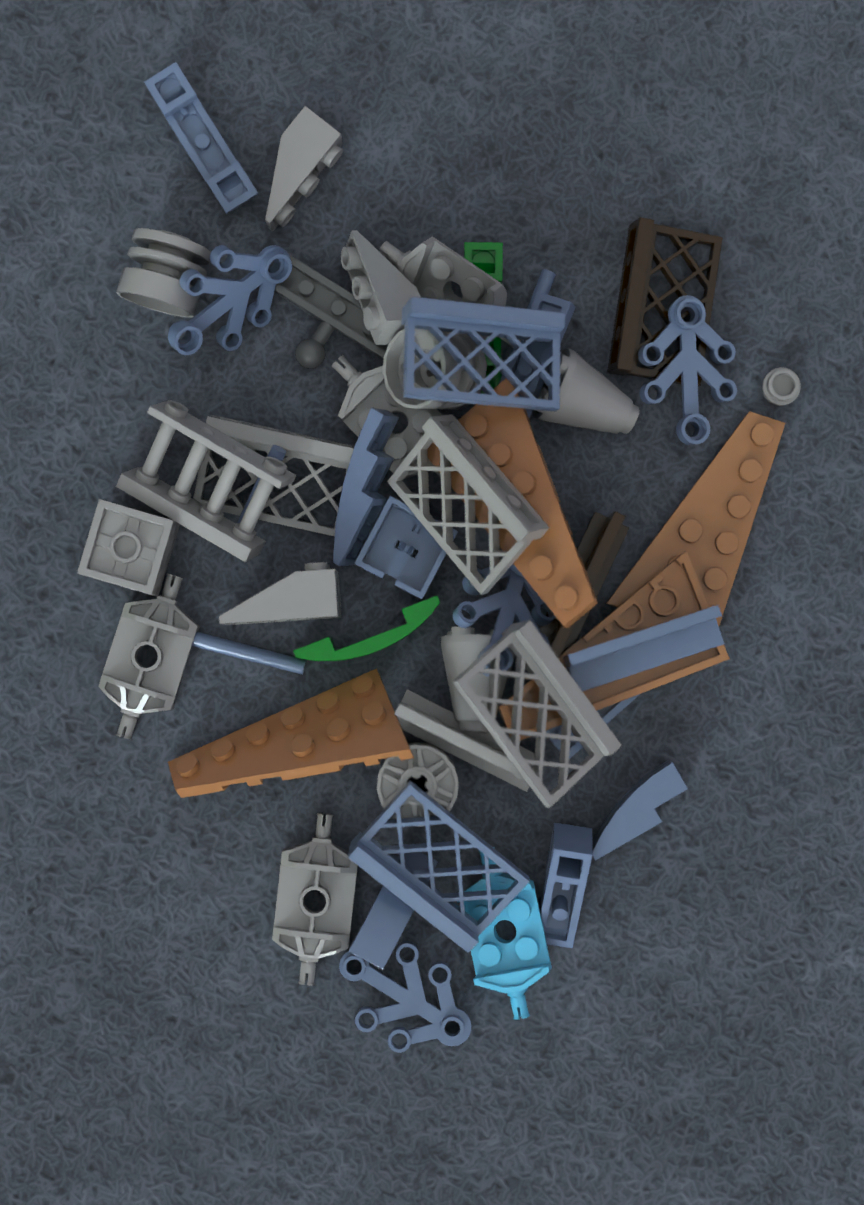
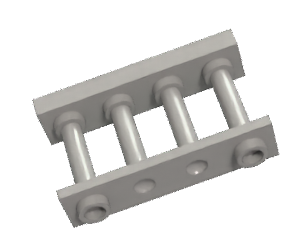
M167 400L150 406L147 413L162 421L143 467H137L121 473L116 487L244 562L258 556L266 541L256 536L254 528L274 486L281 489L293 483L297 475L286 470L287 465L279 459L264 457L188 413V408L179 402ZM178 430L195 441L175 486H170L159 479L157 472L175 431ZM209 448L225 457L227 461L208 504L203 505L191 498L192 495L189 491ZM242 467L258 476L260 480L241 522L234 523L224 517L222 508Z

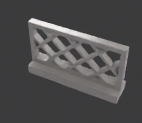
M453 414L430 416L422 426L425 433L387 482L480 595L488 594L533 540L541 539L550 527ZM432 442L440 450V466H428L427 449ZM410 471H418L419 493H412L403 482ZM428 471H441V493H429ZM451 471H458L464 478V494L451 493ZM429 498L442 499V521H435L430 515ZM452 499L465 500V522L452 521ZM475 500H483L488 506L489 522H475ZM453 527H465L466 549H459L453 542ZM476 528H489V550H476ZM499 528L507 529L517 540L509 551H500ZM476 555L490 556V574L485 579L477 571Z
M207 416L206 424L253 451H265L268 455L272 445H277L286 450L285 456L288 457L283 459V463L288 462L292 458L302 459L310 470V475L296 484H289L287 490L273 499L269 496L264 509L269 506L274 514L262 512L259 520L335 537V527L319 524L311 510L329 499L338 513L339 505L333 496L342 491L343 485L330 493L319 473L330 466L346 469L347 473L355 446L221 416ZM209 448L199 468L193 496L194 500L203 505L209 502V500L203 499L205 483L215 476L220 477L224 466L219 468L211 456L212 450ZM311 462L325 465L316 470ZM210 463L215 472L207 476ZM247 471L252 480L235 491L231 488L226 499L228 501L233 498L237 506L224 504L222 512L240 516L244 505L237 494L255 484L258 476ZM314 477L326 496L308 507L296 488ZM291 491L304 510L293 518L282 516L274 502ZM306 514L311 522L298 519Z
M529 620L511 624L501 633L503 637L453 680L452 683L544 806L552 807L604 756H611L622 745ZM508 646L516 655L515 672L499 670L500 653ZM490 663V669L484 668ZM478 673L489 674L488 697L477 696L468 684ZM499 676L515 678L513 700L497 699ZM524 679L534 680L538 685V703L522 702ZM496 704L513 706L511 729L501 728L496 722ZM522 707L538 709L536 732L520 730ZM547 710L557 711L561 716V735L546 733ZM520 735L536 737L534 760L524 759L520 754ZM545 738L561 740L559 763L544 761ZM570 741L580 742L589 754L579 765L569 764ZM529 765H534V771ZM543 766L559 768L558 785L550 793L542 783ZM568 769H573V771L570 774H568Z
M408 689L406 690L395 712L402 730L527 792L529 784L490 733L459 732V722L455 721L454 712ZM519 745V752L523 758L534 760L535 753ZM529 765L534 771V765Z

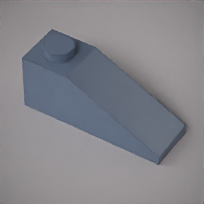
M554 823L540 903V914L547 945L573 948L593 855L592 828Z

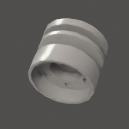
M147 228L135 229L131 240L140 247H130L127 255L141 264L142 268H123L116 291L118 296L151 310L178 317H195L201 294L191 296L180 286V277L189 269H195L206 277V270L199 265L210 264L211 251L189 238L173 232Z
M405 329L399 331L389 342L383 360V377L386 388L394 401L405 408L413 409L436 408L458 410L470 405L468 403L403 398ZM415 329V342L426 354L440 343L429 330ZM451 332L442 333L447 337ZM457 333L449 340L465 358L478 347L467 334ZM443 346L430 357L445 376L458 365V362ZM481 350L468 362L485 379L487 363L485 355ZM416 355L414 365L420 360ZM424 364L414 371V387L431 389L439 382ZM462 367L449 378L460 392H470L477 386ZM441 385L437 390H446V388Z
M414 741L408 743L414 756L413 759L400 760L399 756L386 758L378 773L377 793L384 809L406 786L411 776L418 779L423 775L426 777L425 787L428 789L425 793L450 812L457 799L459 780L454 763L444 750L430 743ZM410 795L401 805V817H425L424 805ZM429 810V817L436 816ZM396 812L391 816V818L397 819Z

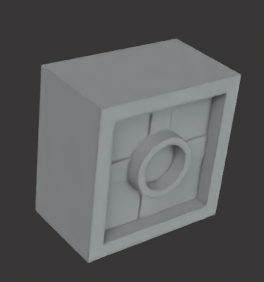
M99 499L77 574L158 596L180 524L170 519Z

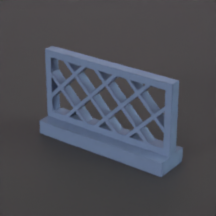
M411 297L402 308V324H405L403 398L555 412L560 409V332L565 329V313ZM415 329L429 330L440 343L426 354L415 342ZM442 332L451 333L446 337ZM457 333L467 334L478 346L466 358L449 341ZM481 336L489 337L484 341V339ZM495 337L506 338L516 350L504 362L488 345ZM518 339L527 341L522 344ZM533 341L549 342V359L542 365L526 349ZM442 346L458 362V365L446 376L430 359ZM481 350L497 367L485 379L468 362ZM518 354L535 371L524 382H521L507 366ZM416 355L420 360L414 365ZM422 364L439 381L431 389L414 387V371ZM548 365H549V374H548L547 371L544 369V368L547 367ZM461 367L477 384L470 392H460L449 380ZM499 371L516 388L508 396L498 395L487 383ZM537 375L549 387L548 400L536 399L525 387ZM441 385H443V386L446 388V390H437V389H438ZM481 388L485 394L476 392ZM519 392L523 397L514 396Z
M412 781L406 784L363 833L359 832L350 842L348 853L350 860L467 953L479 942L478 936L530 882V877ZM411 795L424 805L425 817L402 818L401 805ZM429 810L436 816L429 817ZM396 812L397 819H390V817ZM447 824L454 830L455 841L432 843L430 825ZM425 825L427 843L404 844L402 827ZM381 828H398L399 845L383 846L373 838ZM459 834L466 840L459 841ZM477 848L484 854L485 865L461 867L460 849ZM456 850L457 867L434 868L432 851ZM428 851L429 869L413 870L406 865L405 853ZM400 853V859L394 854ZM489 859H491L496 864L489 865ZM507 872L516 880L508 889L491 890L490 873ZM485 874L487 891L463 892L462 875ZM458 875V893H442L435 888V877ZM430 877V883L424 878ZM487 899L488 911L478 921L465 912L464 901ZM492 899H498V900L492 905ZM454 901H460V907Z

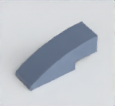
M667 760L646 774L612 808L592 841V857L595 861L662 823L655 808L688 790L673 762Z
M422 852L405 853L406 865L411 869H429L428 856ZM433 859L434 868L438 863L435 859ZM426 877L424 879L429 882L430 877ZM382 885L350 945L349 952L383 970L414 910Z

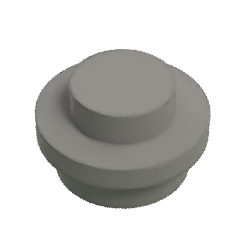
M784 367L771 370L762 382L764 397L770 403L777 406L792 403L798 397L801 389V383L797 374L791 369Z

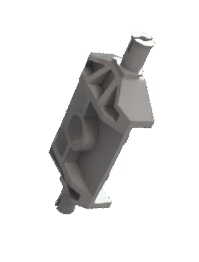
M433 236L422 242L414 250H409L406 253H403L388 241H385L379 249V252L417 287L421 298L506 306L507 292L503 284ZM452 281L461 287L463 298L458 297L453 292ZM499 337L500 339H502L503 341H505L507 344H509L510 346H512V345L506 340V338H501V337Z
M342 355L338 358V361L345 368L337 361L331 366L348 382L347 386L349 387L338 417L357 437L360 435L371 408L388 410L391 413H401L407 418L408 425L406 429L401 433H391L383 449L384 453L394 458L389 468L394 473L425 433L422 426L429 417L441 416L442 414L436 408L413 409L403 407L393 400L386 388L383 366L363 373L361 371L358 372ZM428 459V466H434ZM410 471L404 479L418 475V471ZM435 471V473L441 478L440 472Z
M167 573L162 596L158 595L157 599L128 602L124 605L98 686L108 698L121 708L120 712L124 713L116 733L119 737L132 740L137 717L139 718L141 714L174 709L175 697L196 632L200 628L191 617L176 605L177 601L175 599L183 580L181 577ZM145 645L154 647L158 655L156 663L148 668L143 667L137 659L138 651Z
M317 813L316 836L311 841L283 850L281 856L272 940L280 947L299 956L301 967L298 983L301 985H305L307 973V985H315L316 962L319 961V958L344 951L349 948L358 865L348 858V851L333 843L332 838H330L333 814H326L325 825H323L324 813ZM311 890L320 891L326 898L325 907L319 911L308 909L304 903L306 893Z

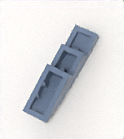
M371 408L351 456L343 482L335 525L333 563L338 566H355L354 563L388 498L377 492L394 460L393 457L384 453L383 449L399 417L388 410Z

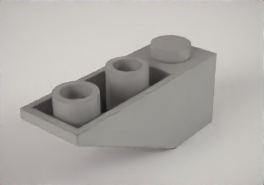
M304 106L281 135L265 218L268 229L272 232L278 225L284 227L288 224L296 212V208L293 206L302 195L307 198L312 194L319 184L320 179L317 176L325 166L333 167L343 153L341 133L306 106Z
M352 230L346 246L342 248L341 263L350 276L353 296L356 300H359L366 329L370 330L375 345H387L399 331L405 329V324H402V308L411 297H420L417 287L357 230Z

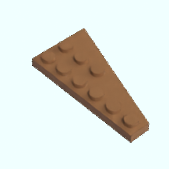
M506 378L493 390L498 395L508 396L516 388ZM476 404L458 421L550 527L541 539L533 540L513 564L561 624L568 629L598 602L583 561L579 557L573 541L568 521L565 519L560 506V500L542 451L532 431L527 411L523 408ZM432 442L427 449L428 459L434 466H440V450ZM451 471L452 489L456 494H464V478L458 471ZM475 500V517L479 522H489L488 506L483 500ZM499 528V547L502 551H509L517 540L507 529Z
M749 411L605 604L616 608L619 607L682 553L687 551L709 608L719 605L722 616L716 618L718 626H720L786 423Z
M688 552L682 553L563 652L559 657L563 666L566 668L563 656L709 608ZM721 645L583 691V693L596 711L730 658L725 646ZM530 680L524 685L522 702H539V687L534 680ZM514 694L507 700H513ZM500 705L498 709L505 727L511 729L513 706ZM522 707L520 730L536 732L538 709ZM547 710L546 730L562 725V718L558 712ZM520 735V741L531 736Z
M376 668L168 761L175 790L181 798L225 791L232 784L246 782L248 786L263 784V779L280 776L284 781L341 771L345 765L364 762L365 766L380 764V759L399 756L400 760L413 759L414 756Z

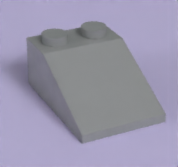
M327 562L304 564L305 571H295L219 616V622L223 625L342 618L339 572L336 569H330V564Z

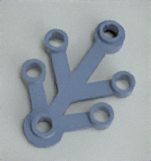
M225 245L215 247L210 254V262L218 270L228 272L233 268L251 270V272L241 280L205 277L195 269L186 270L180 277V286L189 295L198 296L202 293L219 294L221 296L190 321L182 320L172 324L168 331L169 344L182 355L195 353L203 342L202 331L230 310L227 323L218 330L216 340L227 351H234L239 348L243 339L241 330L245 316L250 323L259 328L266 326L270 322L272 317L270 307L276 284L285 281L292 271V262L288 252L277 245L264 248L258 255L235 253ZM227 254L225 262L220 264V258ZM274 260L273 265L269 268V265ZM197 278V283L189 288L191 280ZM259 286L257 301L252 302L247 307L250 293ZM262 310L261 316L255 319L256 313ZM186 331L185 335L179 339L181 334ZM233 333L232 339L226 342L227 336Z
M690 295L678 297L671 303L668 310L669 324L653 342L640 347L638 351L639 361L644 366H654L662 362L666 348L678 336L680 337V351L654 381L646 382L641 386L639 394L641 400L648 405L660 403L665 398L666 390L681 374L683 417L677 423L676 434L684 444L695 445L703 443L710 434L709 421L706 417L699 414L697 374L711 387V395L715 401L720 403L733 400L737 394L736 384L730 379H725L696 350V336L710 348L709 355L715 364L730 363L735 358L736 350L731 342L724 341L705 322L706 310L699 299ZM682 309H686L690 313L688 322H685L681 317ZM720 346H723L727 351L725 359L720 358L718 354ZM649 347L654 349L656 353L654 361H650L647 358L646 352ZM722 384L726 385L729 390L726 398L719 391ZM650 386L655 387L657 390V397L654 400L648 395ZM688 423L694 426L695 431L692 437L688 436L685 431Z
M514 564L500 578L501 580L508 577L505 590L474 602L464 601L453 611L452 617L456 625L461 628H469L479 617L499 610L490 644L479 653L478 658L503 637L501 633L513 624L514 618L517 623L530 620L549 645L548 638L540 632L536 623L546 626L556 616ZM490 567L483 570L477 569V571L485 579L490 574ZM465 576L462 580L464 590L470 595H479L480 593ZM523 586L535 604L531 614L521 597ZM540 608L545 609L548 612L549 617L544 616L541 613ZM461 610L467 611L471 619H466L462 615ZM508 647L500 653L499 670L503 671L510 669L513 663V656ZM490 663L484 668L490 669Z
M404 941L396 949V959L403 966L407 988L370 966L369 962L347 950L342 955L339 963V969L343 977L350 981L362 979L399 1002L378 1008L369 1006L360 1008L355 1017V1024L360 1031L371 1032L377 1027V1024L419 1015L431 1023L408 1030L404 1027L393 1028L388 1035V1045L392 1051L402 1053L411 1044L432 1039H438L447 1046H458L468 1039L471 1033V1020L464 1010L455 1006L450 985L451 968L447 963L437 961L430 966L428 971L430 982L437 988L439 1009L426 1001L417 963L419 950L415 943ZM404 947H410L414 950L415 955L410 960H404L400 955V951ZM355 959L361 963L362 968L359 972L354 973L348 969L347 963L350 960ZM441 967L447 971V976L444 980H436L433 977L432 973L436 968ZM364 1013H370L374 1017V1022L371 1025H363L360 1022V1016ZM449 1021H456L459 1024L460 1028L456 1033L446 1031L445 1025ZM401 1033L407 1038L406 1043L402 1046L395 1045L392 1041V1037L395 1034Z

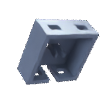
M389 496L354 564L381 579H384L386 574L397 579L394 584L396 587L423 600L447 554L407 505ZM453 529V542L458 534V531ZM400 541L398 547L395 548L397 542ZM414 550H417L418 553L416 554V556H415V558H414V557L411 556V555H412V553H413Z

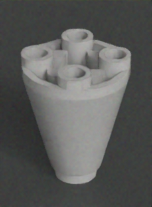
M566 348L560 352V409L556 412L534 410L533 414L536 419L544 422L618 434L619 432L628 434L637 421L639 407L634 405L630 397L576 351ZM544 382L538 399L548 400L549 387Z
M455 626L451 627V631H448L447 635L441 636V650L455 721L459 722V732L490 733L452 681L478 659L479 653L490 644L494 629L490 630V634L479 635L474 634L475 628ZM508 646V649L511 651L512 656H513V661H514L515 654L513 653V651H512V650L510 649V647ZM478 673L468 684L477 696L488 697L489 677ZM498 677L497 699H502L508 677ZM496 704V715L500 704Z

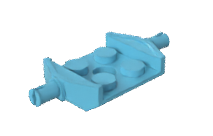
M479 851L481 863L485 865L484 854ZM489 859V865L496 864L491 859ZM490 873L491 890L508 889L516 881L507 873ZM482 874L483 878L463 892L487 891L485 874ZM530 880L521 892L478 936L479 942L471 950L476 974L473 979L474 985L507 993V996H510L514 1020L530 1016L524 993H526L529 986L552 969L533 880ZM487 899L464 901L465 912L477 921L488 911ZM492 899V905H493L498 899ZM507 920L514 924L516 928L514 939L504 940L498 935L496 926L499 921Z

